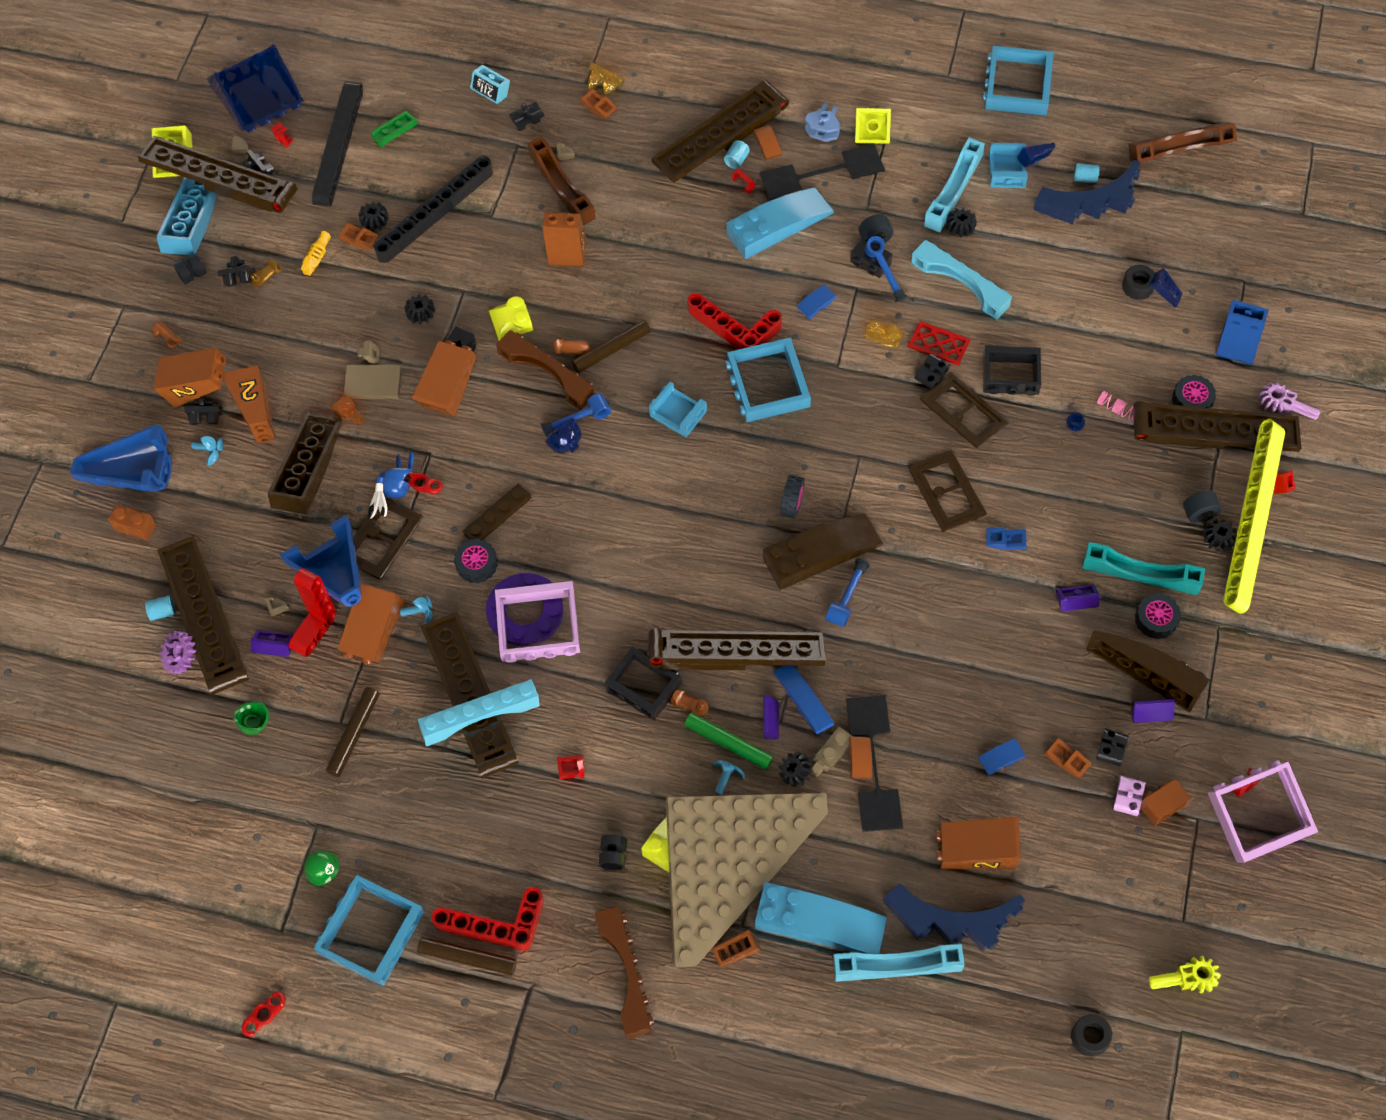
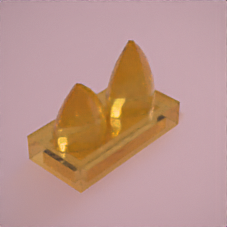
M594 63L590 65L589 69L592 71L589 77L590 90L601 84L603 80H605L603 86L605 94L612 92L617 86L622 88L624 81L620 76Z
M870 320L864 333V338L898 349L904 336V331L898 329L895 324L889 326L874 320Z

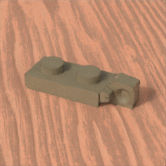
M840 727L836 729L813 759L815 765L811 770L814 772L812 773L814 777L818 778L823 770L828 772L833 769L848 750L849 737H853Z

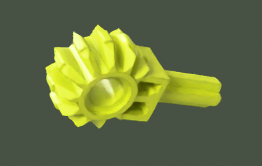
M1200 956L1199 960L1193 957L1191 963L1187 962L1185 965L1179 966L1174 973L1150 976L1149 985L1151 989L1180 985L1181 990L1191 989L1194 991L1198 987L1199 993H1203L1205 989L1211 992L1213 990L1212 986H1218L1219 982L1216 979H1219L1221 974L1215 972L1219 967L1218 965H1211L1212 959L1205 962L1204 956ZM1197 971H1203L1207 978H1200L1197 975Z

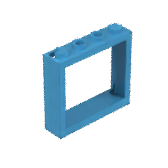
M993 46L992 53H988L987 60L990 66L987 65L986 76H989V79H985L984 89H987V92H984L983 101H986L985 109L1046 116L1049 106L1054 52ZM996 60L1044 65L1041 100L993 95Z
M791 337L727 352V360H725L726 369L731 372L730 382L732 386L735 385L736 390H734L735 398L737 401L740 400V413L745 416L746 422L810 407L811 397ZM784 352L799 396L750 407L737 363Z
M356 875L351 884H348L344 898L339 899L336 905L337 910L333 917L330 916L328 918L323 934L317 937L318 941L314 949L319 955L384 986L421 920L424 910L422 906ZM362 889L409 911L375 973L328 950Z

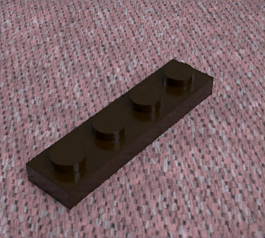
M518 483L463 530L464 535L469 540L480 539L483 541L532 498L531 494Z

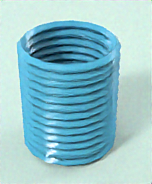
M739 140L734 141L724 157L725 163L730 168H740L750 152L748 145Z
M1076 163L1074 182L1096 184L1099 175V165Z
M170 595L145 602L146 613L150 621L176 614L175 605Z

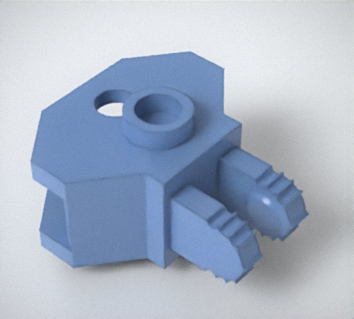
M824 103L818 111L807 114L805 118L807 123L805 131L811 138L825 142L838 138L840 122L836 119L837 106H834L830 112L827 111L828 104Z

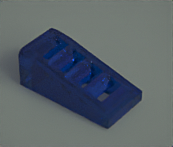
M1053 142L1022 148L1017 159L1024 168L1050 156L1056 144Z
M1162 268L1155 272L1150 286L1173 307H1177L1183 293L1169 273Z

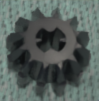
M374 201L372 204L366 202L365 207L361 206L358 217L360 224L364 228H371L374 231L375 228L381 230V226H386L388 214L385 206H382L380 202L376 204Z
M964 207L961 210L956 208L954 212H950L947 219L948 231L952 232L953 236L958 234L960 238L962 235L968 237L969 233L974 232L977 225L975 214L971 213L970 209L966 211Z
M418 294V297L412 296L411 300H407L404 310L408 320H411L413 324L418 321L421 325L422 321L428 323V318H433L435 306L433 300L429 299L427 295L421 297Z
M1216 519L1213 523H1209L1206 527L1207 529L1204 530V543H1210L1209 548L1215 547L1216 552L1220 548L1225 552L1228 548L1231 549L1234 546L1237 528H1231L1232 522L1226 524L1225 519H1223L1220 523Z
M795 752L794 755L788 753V759L781 758L784 763L778 767L782 770L779 775L783 778L784 783L797 787L798 784L804 786V780L810 781L808 775L814 772L810 769L813 764L808 760V756Z

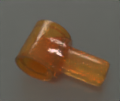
M346 394L331 405L333 412L341 419L343 417L349 418L356 425H361L365 420L364 416L355 410V403Z

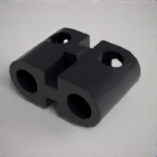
M931 353L925 360L924 365H921L916 372L914 379L933 389L940 383L941 378L946 375L951 365Z
M1105 728L1096 759L1121 766L1129 736Z

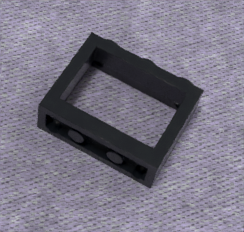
M985 345L983 355V393L1039 395L1041 388V348ZM990 362L1032 363L1033 382L990 380Z
M631 647L606 680L605 688L612 695L655 721L672 698L673 693L680 687L681 677L674 669L669 670L663 669V666L659 668L650 666L647 653L642 649L637 650ZM633 660L638 661L670 681L654 704L617 682Z

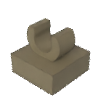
M371 340L364 341V348L358 349L357 356H362L363 362L368 361L371 365H378L380 349Z

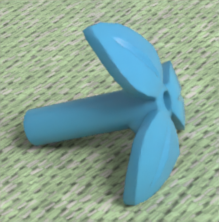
M204 436L200 438L201 442H192L191 447L193 449L209 451L207 466H211L219 458L217 451L223 450V439L218 438L216 442L214 438Z
M428 595L425 598L419 597L413 600L416 606L400 609L401 616L424 613L425 624L432 620L433 613L430 608H433Z
M718 760L712 764V767H722L723 769L714 791L722 795L732 772L739 774L743 780L745 778L742 770L731 763Z

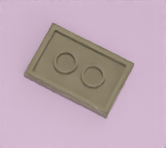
M347 365L344 399H399L401 365Z

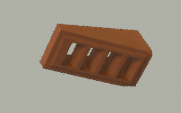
M747 930L713 947L712 951L720 968L760 951L753 932ZM744 939H748L751 945L750 948L747 947ZM737 942H740L743 949L742 952L739 951ZM732 945L736 955L732 956L728 946ZM721 949L725 950L728 959L724 960Z

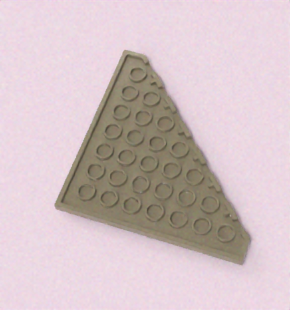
M827 793L666 798L673 967H694L698 965L761 892L764 883H768L828 814Z

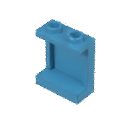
M991 143L989 151L990 187H1026V145L1024 143Z
M670 381L667 386L662 387L658 397L650 402V417L686 438L707 412V402L703 399L696 402L676 390L674 383Z

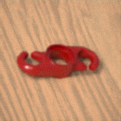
M410 472L406 475L410 477V480L407 482L409 487H413L417 492L434 495L443 488V483L438 480V488L432 489L431 484L435 483L436 480L428 478L423 473ZM419 479L425 480V484H424V485H422V486H417V485H415V483H416L417 480H419Z
M272 993V997L280 998V1004L274 1006L272 998L269 997L265 1003L255 1007L254 1011L242 1023L241 1030L245 1036L253 1037L255 1035L254 1031L250 1032L247 1030L248 1024L254 1023L255 1030L259 1031L263 1025L272 1022L273 1018L285 1006L286 998L282 993ZM268 1009L269 1016L264 1020H260L258 1018L259 1011Z

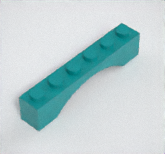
M1092 542L1088 543L1082 569L1197 596L1203 586L1206 569L1188 564L1161 565L1147 563L1124 556L1109 546Z

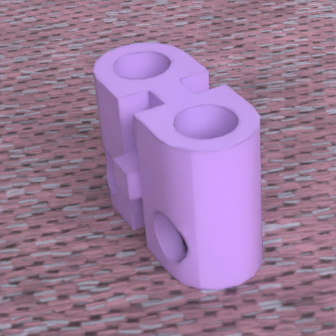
M1120 776L1113 810L1138 816L1145 782Z

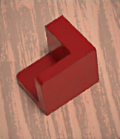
M1293 470L1277 472L1273 494L1288 493L1296 489Z

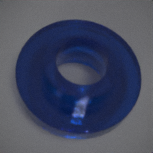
M1073 413L1068 416L1066 425L1070 430L1080 431L1085 426V419L1081 414Z

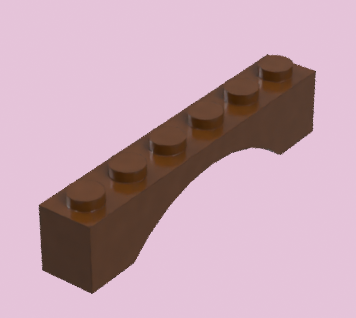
M1224 122L1129 143L1130 161L1145 162L1178 151L1237 141L1235 123Z
M541 136L527 143L530 158L569 212L580 214L583 225L595 220L593 204L568 179L544 137Z
M510 330L496 344L498 354L509 362L530 364L549 372L562 386L567 402L577 409L582 410L587 405L588 399L595 395L594 386L590 381L583 380L575 371L567 369L562 362L555 361L550 354L539 350L534 343L526 341L521 334Z
M619 906L595 912L601 939L610 944L618 953L627 971L628 992L624 1007L620 1013L626 1040L651 1033L650 1026H654L651 1013H646L645 1006L649 1004L646 992L641 993L639 985H643L641 973H636L634 965L638 964L636 953L630 951L629 945L633 944L630 932L625 931L624 925L628 924L625 912L621 913Z

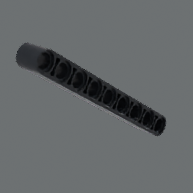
M344 82L312 193L313 205L331 207L333 204L363 96L362 83Z
M487 156L477 158L379 239L374 245L378 261L381 263L391 261L493 175L490 158Z

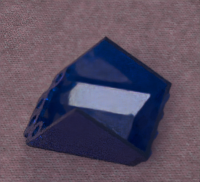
M275 44L206 78L242 132L246 130L249 133L257 129L255 125H265L272 121L271 117L279 118L287 114L285 110L289 108L295 110L301 107V102L304 101Z

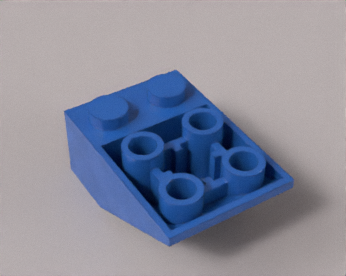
M1232 300L1227 312L1216 356L1252 365L1269 309Z

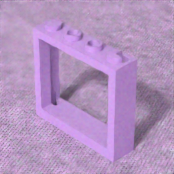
M573 581L495 590L499 650L502 662L513 663L522 659L535 660L539 657L554 658L556 655L572 656L580 653ZM569 597L573 642L507 649L504 604Z
M1279 760L1268 764L1269 768L1262 770L1261 767L1250 771L1249 776L1244 777L1240 775L1231 779L1232 783L1225 785V782L1213 786L1214 790L1208 792L1237 863H1245L1318 832L1289 762L1280 763ZM1278 772L1301 827L1243 850L1221 795Z

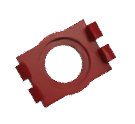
M277 123L275 127L270 128L276 140L285 148H288L289 144L293 142V139L289 138L287 133L285 135L282 134L287 130L282 123Z
M738 168L731 174V178L735 182L741 177L748 184L744 190L749 194L756 187V184Z
M1249 768L1247 774L1250 775V771L1254 769ZM1259 780L1232 791L1240 798L1255 787Z

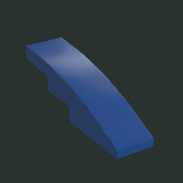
M783 665L773 671L777 680L785 688L786 694L796 705L797 711L816 734L834 725L821 702L793 665Z

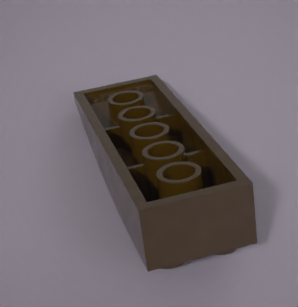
M306 412L267 493L271 508L307 515L328 467L342 419Z
M860 514L812 528L763 549V560L779 590H782L883 546V543L867 515Z
M1094 630L1086 650L1164 698L1175 699V704L1189 713L1210 681L1204 673L1190 668L1186 662L1177 660L1158 649L1118 635Z

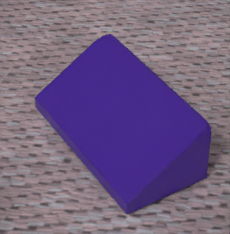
M1094 584L1056 590L1062 612L1099 607L1100 595Z
M256 630L250 641L251 651L259 654L289 657L291 652L289 642L294 634Z
M764 695V738L779 739V703L769 695Z
M1175 699L1134 702L1131 708L1133 722L1144 723L1173 720Z

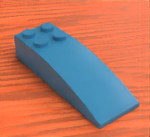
M184 177L156 236L161 253L190 256L197 252L208 227L217 193L205 190L203 183Z
M816 188L801 190L771 200L727 222V236L744 259H747L834 214V211Z
M765 882L755 920V929L854 953L879 954L887 917L828 897Z

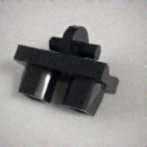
M537 102L528 106L526 103L521 104V109L510 113L509 117L516 128L522 131L529 123H539L541 118L544 117V113L539 108Z
M252 150L246 152L248 159L243 162L244 167L267 175L273 174V166L270 163L265 164V157L262 153L254 154Z
M237 256L231 257L230 262L227 263L228 269L218 270V276L223 277L225 286H235V276H239L240 283H251V273H255V267L249 268L248 265H245V261L239 260Z
M206 395L200 397V400H194V406L199 407H184V412L188 414V420L191 425L201 424V415H206L207 424H218L219 415H222V409H219L218 406H207L213 405V400H207Z

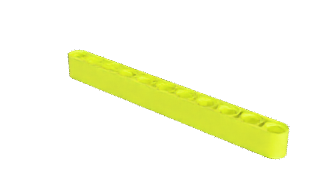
M1271 419L1262 422L1259 428L1223 598L1224 604L1239 614L1245 613L1251 603L1285 437V429Z

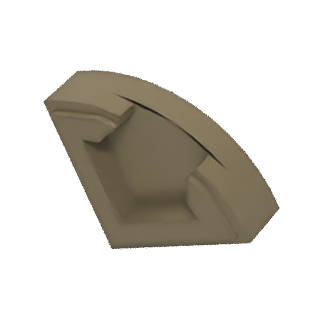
M233 136L232 153H246L249 150L247 142L239 136Z
M556 143L558 160L575 158L573 149L565 146L563 143Z
M274 597L264 598L272 617L290 610L287 603L281 599Z

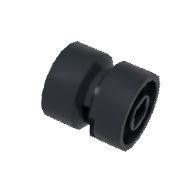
M196 253L188 256L186 262L181 260L173 264L184 285L192 282L194 276L201 277L207 274L204 265Z
M613 834L601 836L600 850L603 852L599 854L598 866L612 871L623 870L626 856L623 853L627 850V838Z

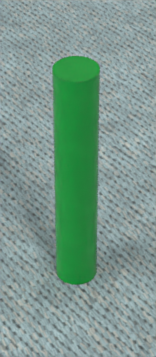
M690 713L685 721L684 727L765 770H768L774 759L773 755L694 713Z

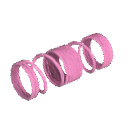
M1102 392L1097 404L1103 405L1102 403L1106 399L1108 392ZM1111 394L1107 398V409L1112 408V412L1118 415L1121 414L1124 417L1123 411L1127 403L1118 398L1108 408ZM1132 406V407L1129 409V411H1130L1129 421L1134 422V421H1133V415H1132V417H1131V419H1130V415H1131V412H1132V410H1133V406Z

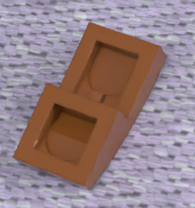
M591 89L580 100L589 110L604 119L617 110V107L606 96L602 98L594 89Z
M770 125L754 130L758 146L761 147L765 160L782 155Z
M350 223L346 224L339 235L340 240L366 250H370L379 235L364 227L361 230Z
M849 737V757H851L850 778H872L870 738Z
M1059 738L1055 739L1044 753L1054 763L1078 779L1092 764L1079 751H1073Z

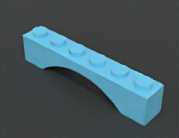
M968 138L949 180L926 212L924 227L939 233L941 232L950 212L954 209L983 157L984 143Z
M925 240L912 253L911 264L923 272L944 274L961 281L969 287L978 298L982 311L994 319L998 320L1010 307L1012 296L1007 291L1000 289L992 281L971 270L963 262L954 259L949 253L942 251L935 244Z
M532 679L420 718L418 719V724L425 745L429 746L446 740L460 729L482 719L506 713H521L538 707L539 696Z
M962 944L942 945L925 950L897 954H834L835 982L961 972L964 968Z

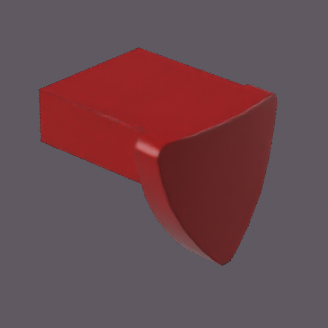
M582 754L557 758L560 780L585 777Z

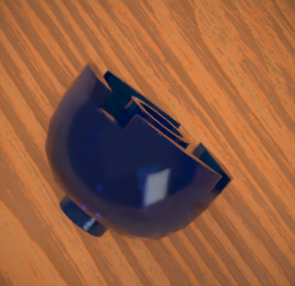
M571 418L562 424L555 433L553 432L545 443L556 453L565 454L569 451L573 453L580 447L578 443L582 437L581 428Z

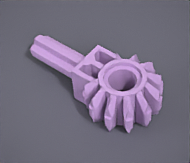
M1270 382L1267 386L1264 385L1258 399L1260 400V405L1265 406V410L1270 409L1271 413H1274L1276 410L1284 415H1288L1290 410L1314 420L1318 419L1320 410L1296 401L1295 399L1298 394L1285 390V385L1280 386L1278 382L1274 385Z

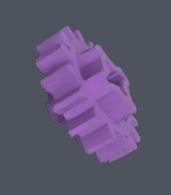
M174 631V633L168 634L169 638H164L165 644L161 645L163 652H160L163 658L160 662L165 663L163 668L168 669V673L181 674L182 672H187V667L192 666L190 661L195 660L192 656L196 653V650H193L195 643L191 642L192 636H188V633Z

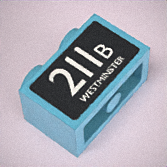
M482 65L473 71L470 88L498 104L507 97L510 80Z

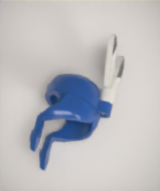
M412 451L408 457V468H401L402 461L398 454L396 457V468L381 471L379 477H376V492L369 507V518L372 519L378 507L382 516L387 515L385 497L402 498L407 495L409 484L405 482V476L413 470L414 454Z

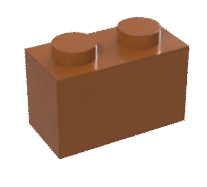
M119 504L115 505L108 518L114 530L147 541L156 527V523L150 514Z
M1176 779L1171 782L1168 780L1163 782L1158 787L1159 790L1154 793L1150 791L1142 797L1143 801L1140 808L1154 826L1187 806L1191 800V797Z

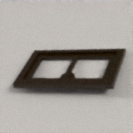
M953 374L920 398L926 406L975 448H978L1009 423V421ZM952 387L971 402L962 411L954 412L953 415L935 401ZM974 406L993 421L992 424L978 435L972 433L961 423L963 414Z
M952 450L908 466L913 479L942 532L987 515ZM948 463L959 484L946 489L937 486L933 492L923 471ZM961 487L973 509L947 518L937 498H942L945 493Z
M386 497L387 510L409 520L396 540L393 541L379 534V529L374 526L381 517L379 507L372 519L367 517L353 537L356 551L367 535L371 538L378 537L392 544L378 566L356 555V563L359 569L380 580L424 517Z

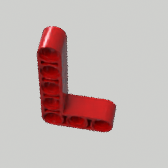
M694 293L688 297L689 314L738 350L768 343L781 330L782 315L777 310L768 311L749 330L701 294Z
M301 568L295 575L294 584L309 614L291 638L289 648L308 657L335 620L337 612L321 577Z
M530 887L525 890L515 925L446 908L435 909L431 919L435 928L441 932L525 951L533 943L544 899L541 891L536 887ZM531 896H539L536 902H529ZM525 916H533L530 922H523ZM439 917H447L444 923H437ZM460 921H467L465 927H457ZM482 925L487 926V929H486L485 932H483V933H478V932H477V929H478L480 926H482ZM501 930L507 931L506 936L503 938L497 937L498 932ZM526 935L527 940L525 942H517L519 936Z

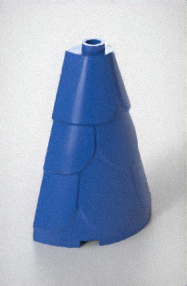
M160 424L152 425L74 458L70 474L77 481L100 486L109 485L118 488L158 492L166 488L171 476V453L167 454L166 445L169 444L168 439Z
M347 515L330 524L336 534V537L304 556L297 545L281 553L280 557L284 563L297 572L304 568L320 576L329 596L350 607L360 601L361 587L352 526Z

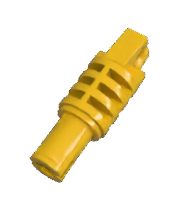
M321 231L317 241L310 246L302 262L301 270L304 275L310 276L326 252L325 247L331 239L328 232Z

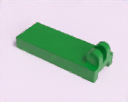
M404 111L371 131V137L379 147L383 148L385 144L416 126L417 119L407 111Z

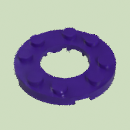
M519 573L509 576L498 583L491 591L486 604L487 620L494 634L498 637L495 590L551 584L552 582L538 574ZM562 598L542 600L544 608L542 615L537 621L529 625H519L512 622L506 614L507 604H504L506 642L516 646H530L529 644L539 641L543 642L552 636L563 618L564 606Z

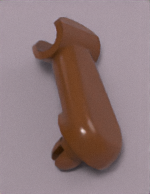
M155 322L152 325L154 337L162 335L170 348L175 349L177 343L183 341L182 338L176 337L166 324Z
M559 338L553 343V350L556 354L565 352L581 356L590 350L588 343L584 340L571 341Z
M676 690L670 701L672 706H680L689 713H694L700 717L704 716L709 709L705 700L686 695L681 690Z

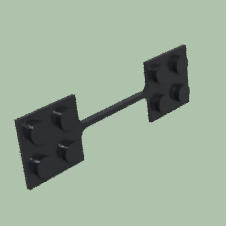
M875 144L842 151V156L845 160L844 164L801 175L796 174L793 164L759 172L769 200H773L801 191L802 187L799 181L806 177L846 168L851 178L856 179L884 172L885 168Z
M886 695L846 698L850 735H865L870 738L876 787L873 791L858 792L862 832L903 829L898 789L882 790L879 787L873 737L876 734L890 733Z

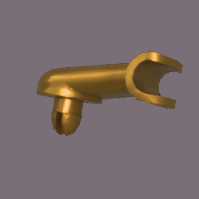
M275 260L267 261V266L258 272L252 273V282L250 284L253 287H261L274 273L278 274L282 271Z

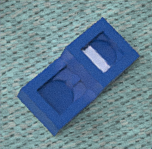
M823 285L807 296L796 307L811 320L822 308L825 310L837 296L826 285Z
M986 528L987 547L1005 550H1026V529Z
M1013 739L991 749L978 758L987 774L992 775L1005 766H1011L1026 757L1017 740Z

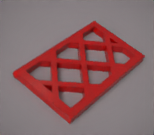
M920 321L907 347L928 355L933 353L944 361L960 366V362L971 339ZM921 327L931 330V332L922 335L920 330ZM937 334L946 335L948 339L940 341ZM934 336L936 343L927 345L924 338ZM921 340L924 347H919L913 344L915 341ZM955 340L965 342L964 346L957 347ZM951 342L954 349L945 352L942 345ZM939 346L942 353L938 354L930 351V349ZM957 353L958 359L948 358L947 355Z

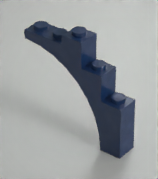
M1134 160L1128 170L1118 179L1097 189L1066 192L1042 187L1036 198L1034 210L1072 225L1076 218H1080L1082 213L1097 219L1100 218L1102 213L1105 214L1108 208L1126 213L1128 207L1132 208L1135 198H1133L1135 183L1133 181L1134 179L1138 180L1141 170H1139L1141 162Z
M899 884L884 897L883 903L916 940L921 936L923 938L927 937L933 931V927L948 945L954 942L958 944L966 937L964 934L966 933L983 952L986 948L991 950L998 944L999 941L997 939L1000 935L998 930H1001L1008 924L1007 919L1012 915L1016 917L1024 910L1022 906L1025 899L1019 894L1009 902L990 910L958 913L929 905L912 895L902 884Z

